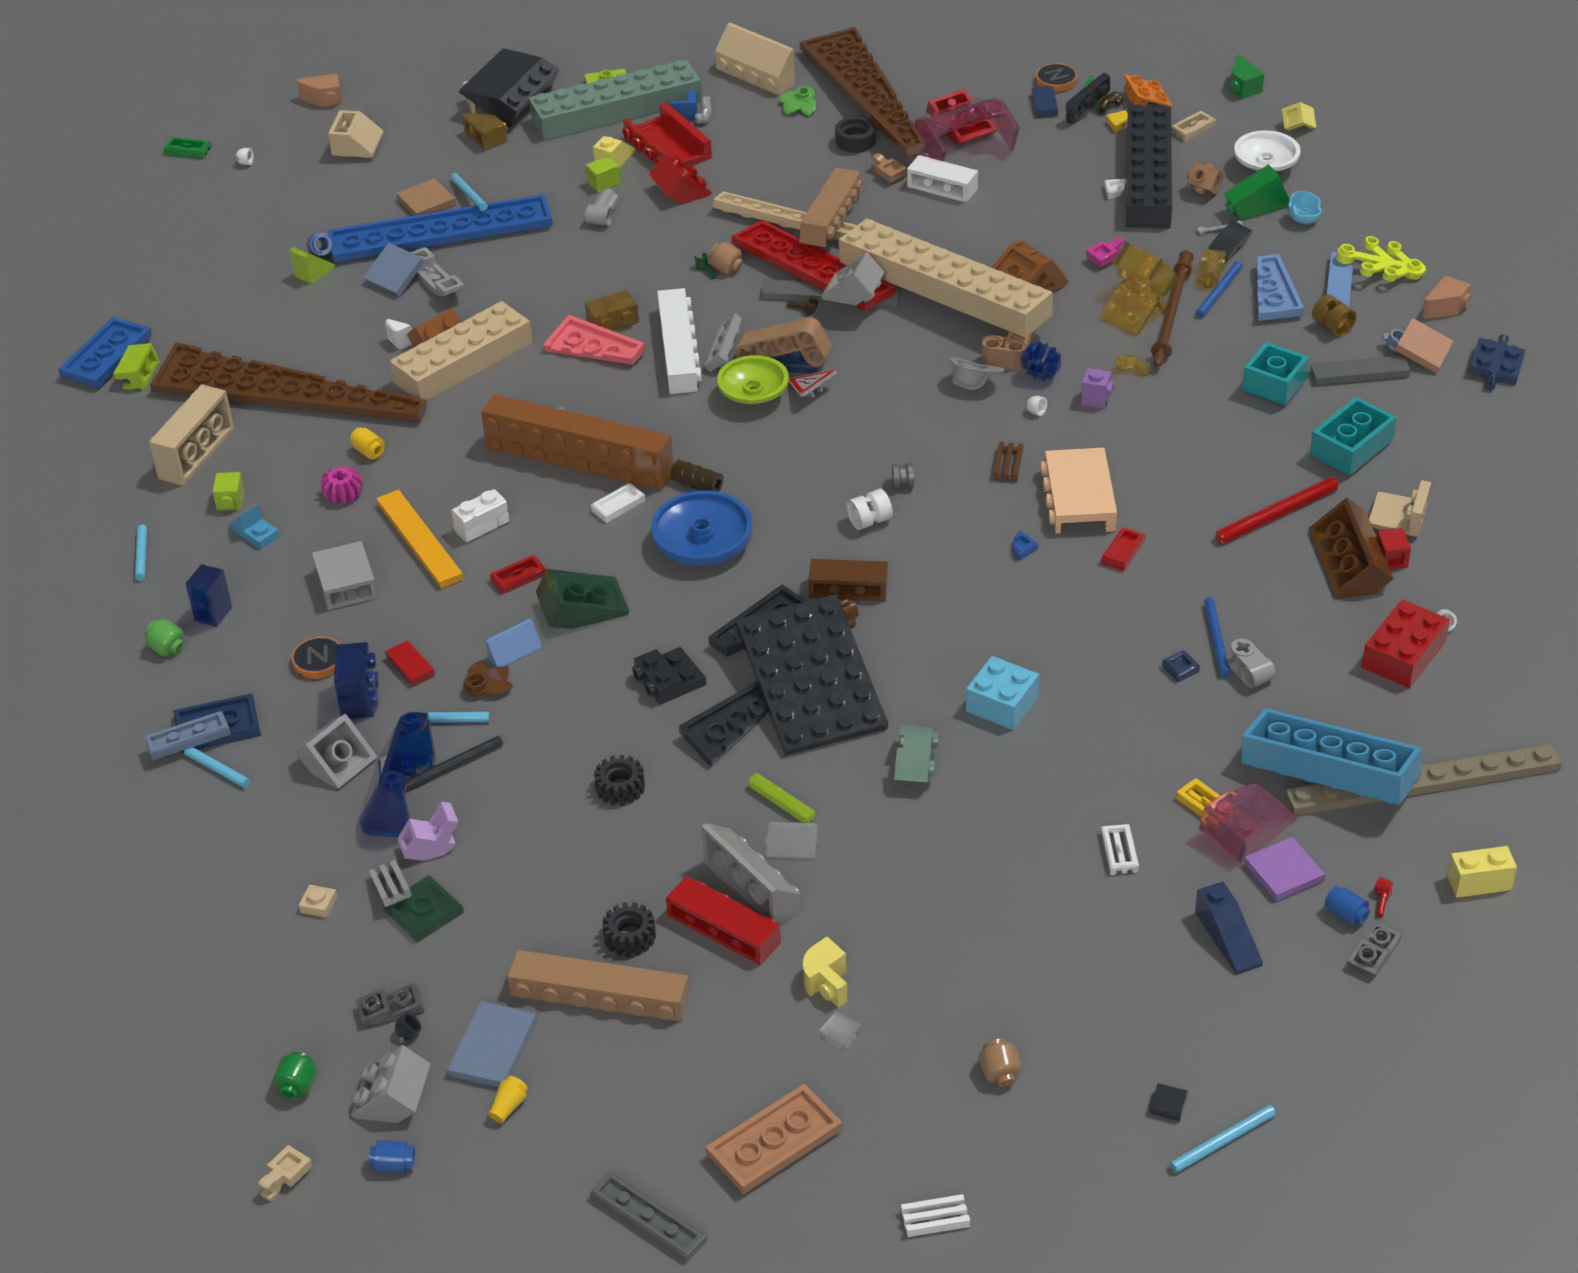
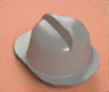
M953 357L949 359L954 364L953 383L968 390L981 388L991 372L1005 371V369L1000 367L977 364L961 358Z

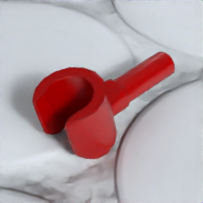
M1383 877L1378 878L1374 887V893L1381 895L1376 913L1378 917L1384 916L1386 902L1392 895L1393 882Z

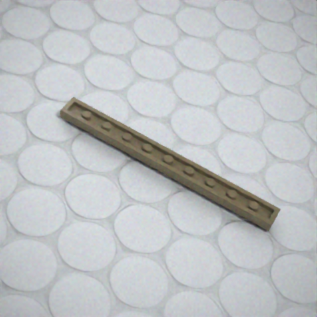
M1550 743L1422 765L1421 776L1406 797L1560 771L1561 761ZM1318 783L1285 789V798L1293 816L1383 801L1368 796H1360L1341 789H1333L1330 786Z

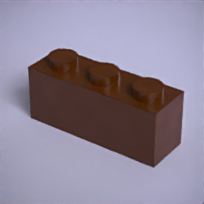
M811 559L808 577L809 598L819 599L837 594L839 600L886 601L888 561Z

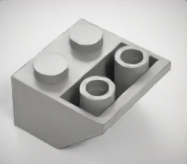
M404 1045L392 1052L388 1051L376 1062L369 1063L362 1072L361 1078L363 1080L360 1089L353 1098L355 1104L351 1116L356 1119L398 1123L414 1114L431 1063Z

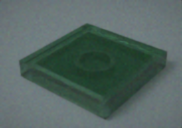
M430 875L409 887L411 897L387 907L383 904L384 911L417 943L464 913L463 906Z

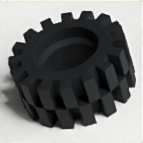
M614 755L610 756V761L605 758L602 760V765L598 764L596 766V770H594L597 796L599 799L602 798L603 802L607 803L610 800V805L615 806L616 802H619L620 806H624V801H628L631 804L634 802L633 797L638 800L641 797L640 793H644L643 767L637 759L633 762V757L628 756L625 759L624 755H619V759H615ZM617 778L628 779L627 781L621 783L611 782L612 780Z
M627 902L622 903V908H619L618 905L613 906L614 912L608 910L606 912L607 917H603L602 927L605 945L609 947L611 952L616 950V955L621 956L623 952H625L626 957H631V952H635L636 956L641 955V949L644 952L648 951L649 945L653 946L654 939H656L655 921L651 910L646 911V906L644 905L638 908L635 902H632V906H628ZM626 926H636L639 928L632 933L619 931Z

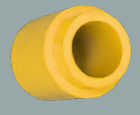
M357 428L350 436L353 448L368 459H376L382 455L385 442L369 429Z

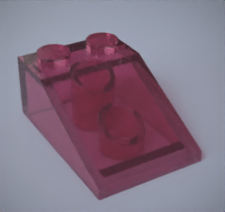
M1254 783L1223 793L1207 805L1203 810L1199 829L1241 864L1245 856L1255 853L1297 821L1298 816L1259 784Z

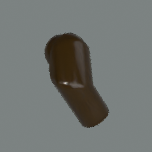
M1113 91L1102 98L1097 107L1098 114H1106L1112 103L1119 106L1124 100V97L1119 94L1120 92Z

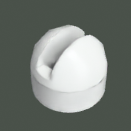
M242 148L237 151L238 163L241 165H252L253 151L251 148Z
M1041 396L1031 397L1027 401L1028 411L1034 415L1042 416L1047 409V399Z
M1447 609L1436 612L1450 619L1448 631L1455 628L1457 618L1454 613Z

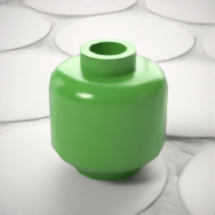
M167 619L154 620L146 628L144 634L146 645L163 657H168L173 653L175 655L178 654L185 644L183 641V630Z

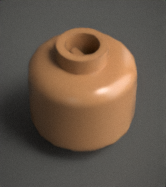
M726 241L720 244L716 243L708 256L711 266L724 275H729L733 271L738 272L743 265L741 250Z
M996 1039L986 1043L979 1054V1061L986 1081L998 1084L999 1087H1006L1015 1083L1016 1077L1023 1070L1016 1046L1006 1042L1005 1039Z

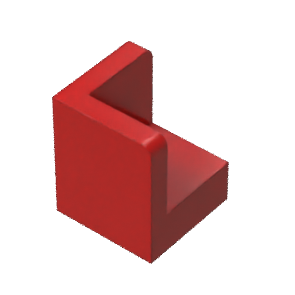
M1398 528L1377 531V540L1389 568H1408L1411 547L1404 530Z

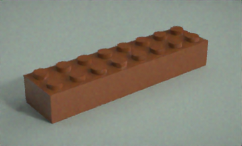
M493 394L481 410L486 449L663 491L671 478L673 453L671 435L497 394Z

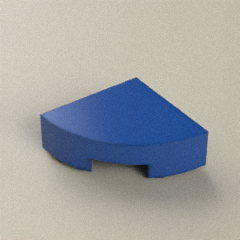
M1019 531L1015 535L1013 554L1019 561L1038 550V543L1024 532Z

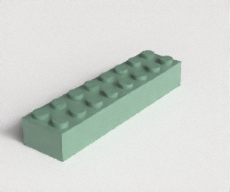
M687 59L677 60L674 63L657 65L653 68L640 69L632 73L619 74L612 78L598 79L595 82L578 84L574 87L558 89L554 92L540 93L529 97L531 120L543 140H548L621 122L626 118L633 119L658 113L660 104L666 102L671 106L672 101H688V91L697 92L698 103L700 102V97H702L701 80Z

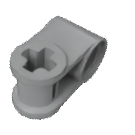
M1236 639L1232 642V656L1228 660L1229 669L1242 680L1246 687L1252 689L1275 678L1276 669L1274 664L1251 641Z

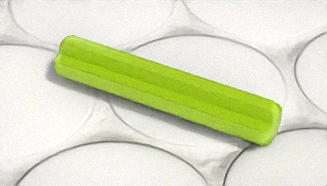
M754 773L749 778L750 788L804 824L808 825L811 821H814L815 811L765 777Z

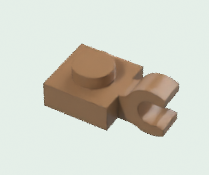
M880 153L871 156L876 162L871 165V168L889 183L907 175V167L894 158L887 160Z

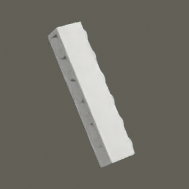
M685 288L657 291L669 393L698 392L697 382L702 380L697 341L695 339V326L693 325L691 297H686Z

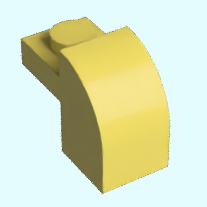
M825 937L813 945L803 958L804 987L810 997L819 991L825 1000H830L838 1008L847 1003V983L841 978L842 975L847 973L846 953L830 938Z

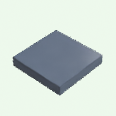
M388 243L363 278L366 282L400 297L425 261L420 256Z

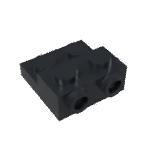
M681 646L664 654L655 649L634 658L632 672L635 679L644 684L647 694L650 697H654L660 705L707 685L706 677Z

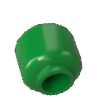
M292 1052L280 1059L272 1082L279 1091V1094L286 1099L303 1097L311 1090L317 1074V1068L312 1058L307 1054Z

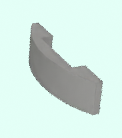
M426 247L411 252L422 257L425 261L416 275L431 292L438 296H445L465 288V284L457 276H449L437 265L435 255Z

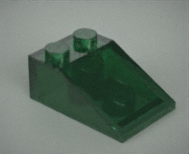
M546 569L535 591L549 627L574 629L626 616L630 612L617 579L613 576Z

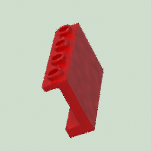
M666 102L659 105L660 116L637 125H634L627 118L623 120L622 133L624 138L630 141L637 150H640L647 159L657 164L663 154L671 158L676 156L685 166H688V164L694 166L712 159L711 140Z

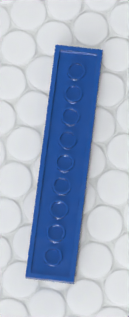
M545 194L487 203L488 208L485 211L480 210L475 205L328 230V236L332 240L331 251L334 262H346L351 259L380 255L388 243L404 250L412 251L417 248L435 247L441 244L457 243L471 239L477 240L482 237L500 236L506 233L523 232L524 230L536 228L542 229L553 226Z

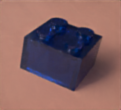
M368 642L336 644L334 685L340 714H346L349 719L374 717V706L379 705L378 691L375 690V687H379L378 671H373V668H376L375 653H370Z

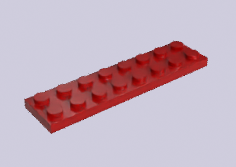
M763 220L732 235V244L822 290L826 289L836 272L847 266L841 263L839 258L813 245L799 243V238ZM881 279L882 283L874 290L875 295L868 302L864 303L862 301L856 307L864 311L872 308L895 294L896 286Z

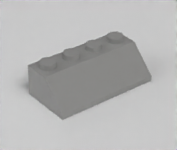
M708 823L702 825L705 865L753 911L774 919L780 926L801 914L802 896L798 888L794 885L791 886L783 878L779 870L773 869L767 864L764 857L759 852L756 853L752 850L742 836H737L729 828Z

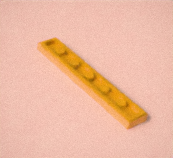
M399 489L376 498L377 505L440 589L464 580L461 570Z

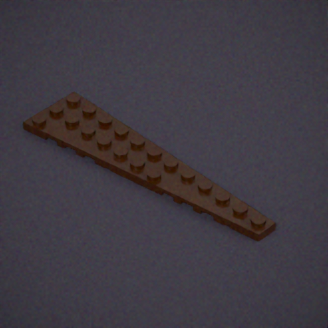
M856 27L800 42V50L906 156H915L926 151L924 139L918 129L915 128L913 121L909 120L907 111L903 110L901 101L897 100L896 93L882 70L879 69L877 62H874L873 55L868 52L866 44H863L862 37Z
M175 342L150 384L151 391L156 393L190 397L202 384L225 390L228 401L411 422H420L427 408L425 399L391 393L381 389L370 391L364 385L358 384L356 387L346 385L345 381L338 379L336 382L327 381L325 376L266 364L256 360L245 362L239 356L233 355L231 358L221 356V352L217 351L206 353L202 352L200 347Z

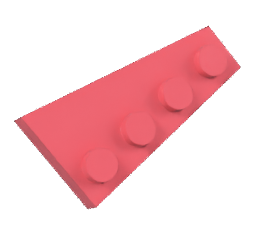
M571 315L566 317L543 344L544 351L630 365H633L646 350L645 343Z

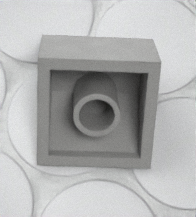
M866 252L836 272L821 297L824 300L854 306L862 301L866 303L875 295L874 290L882 283L880 280L885 272Z
M346 714L333 719L294 750L310 773L335 789H339L377 758V755Z

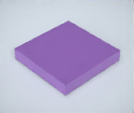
M1294 837L1247 855L1244 858V864L1275 901L1323 882L1325 879V873Z

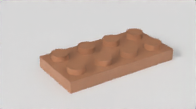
M804 1083L707 1145L706 1154L744 1195L843 1130L842 1121Z

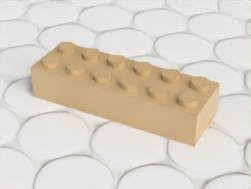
M503 301L496 303L488 309L391 359L390 366L393 383L410 396L427 401L532 344L530 321Z

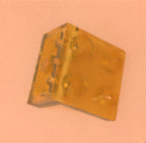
M1124 278L1101 312L1100 317L1137 336L1152 314L1158 312L1165 315L1168 306L1161 295Z

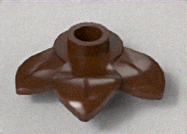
M478 661L468 668V676L463 683L464 692L473 697H479L484 694L492 696L502 695L513 688V684L507 681L509 676L508 666L487 669L482 661Z

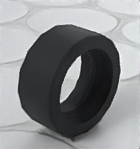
M852 116L844 118L835 126V143L843 151H866L875 144V125L871 120L864 117ZM860 133L861 135H848V134Z

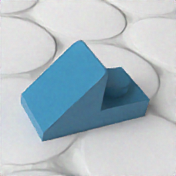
M259 505L254 506L228 524L231 530L259 549H263L280 537L279 530L262 518Z

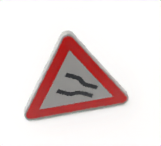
M833 369L793 377L789 379V384L800 397L806 395V397L814 398L813 390L815 392H823L822 384L836 375L837 371Z

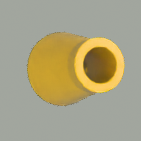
M507 1076L505 1080H501L492 1107L488 1112L489 1117L498 1123H504L506 1118L527 1098L528 1086L514 1076Z

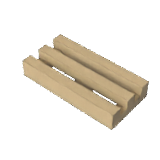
M1199 111L1172 125L1171 134L1176 133L1177 138L1182 137V141L1186 142L1214 127L1216 119Z

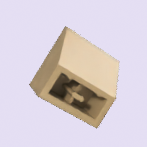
M339 110L328 133L332 155L373 158L384 135V131L362 112Z

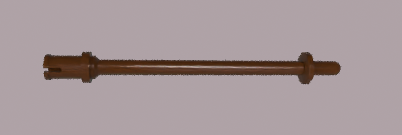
M1187 250L1180 252L1179 260L1174 266L1176 280L1159 341L1155 342L1151 347V354L1155 357L1154 365L1156 367H1161L1163 361L1172 354V348L1168 342L1185 278L1189 277L1192 273L1191 264L1194 257Z

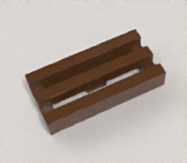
M999 442L993 480L1018 482L1023 444L1019 443L1018 447H1014V443L1004 446V442ZM1003 453H1007L1003 474H999ZM1012 453L1017 454L1013 475H1008Z

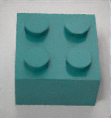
M1265 342L1244 367L1242 390L1286 405L1307 380L1309 356Z

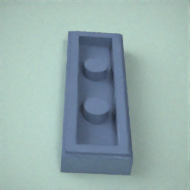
M219 711L146 735L144 740L152 760L231 735L223 712Z

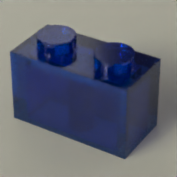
M201 564L185 583L195 622L218 627L232 609L224 570Z

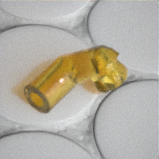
M1118 355L1115 359L1116 367L1121 371H1136L1144 377L1151 371L1149 365L1133 355Z

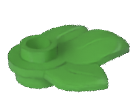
M802 86L796 89V91H788L781 95L778 100L779 103L784 104L785 116L801 110L805 116L810 117L817 106L814 100V89L810 86Z

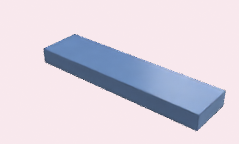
M1331 251L1327 295L1331 294L1341 301L1342 304L1349 307L1353 263L1348 265L1339 263L1336 260L1337 252Z

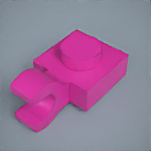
M1116 237L1108 244L1105 241H1101L1086 250V257L1099 267H1103L1126 252L1125 249L1120 247L1126 241L1121 237Z

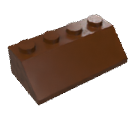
M1347 497L1308 528L1335 597L1347 598L1373 595L1394 579L1366 511Z

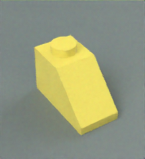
M603 136L593 146L594 161L609 156L619 166L623 165L635 153L634 147L612 137Z

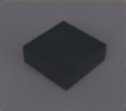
M1158 1083L1150 1106V1114L1180 1121L1188 1091Z

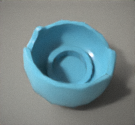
M1297 191L1291 195L1287 210L1289 216L1299 224L1315 223L1322 211L1320 208L1321 200L1310 192Z

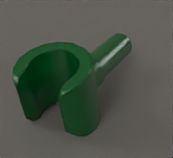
M702 253V258L694 256L696 269L705 270L712 279H715L717 275L709 266L708 255Z

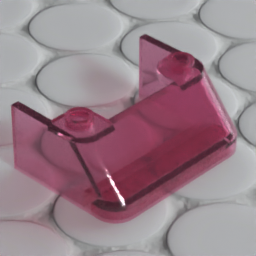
M997 98L973 100L920 116L914 122L915 128L918 129L926 143L925 152L927 156L943 162L945 161L947 149L939 136L947 132L991 119L1011 151L1014 150L1020 130L1006 104Z

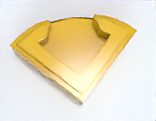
M1126 110L1106 115V122L1115 132L1122 130L1126 124Z

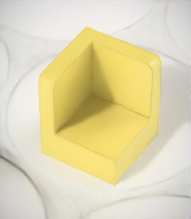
M1299 102L1282 109L1284 129L1290 131L1301 126L1311 129L1316 128L1314 108Z

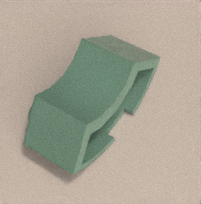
M902 724L899 732L901 745L897 747L894 780L929 782L930 777L935 776L936 760H932L933 748L938 749L939 732H935V726Z

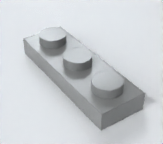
M736 313L722 322L718 328L704 367L709 372H712L717 367L722 368L729 360L728 354L734 347L733 341L740 331L739 325L742 320Z

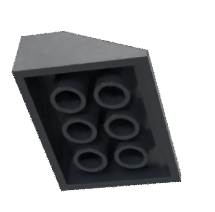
M502 48L458 93L490 115H495L507 127L511 128L530 109L529 97L540 93L545 94L553 86L559 69L543 57Z

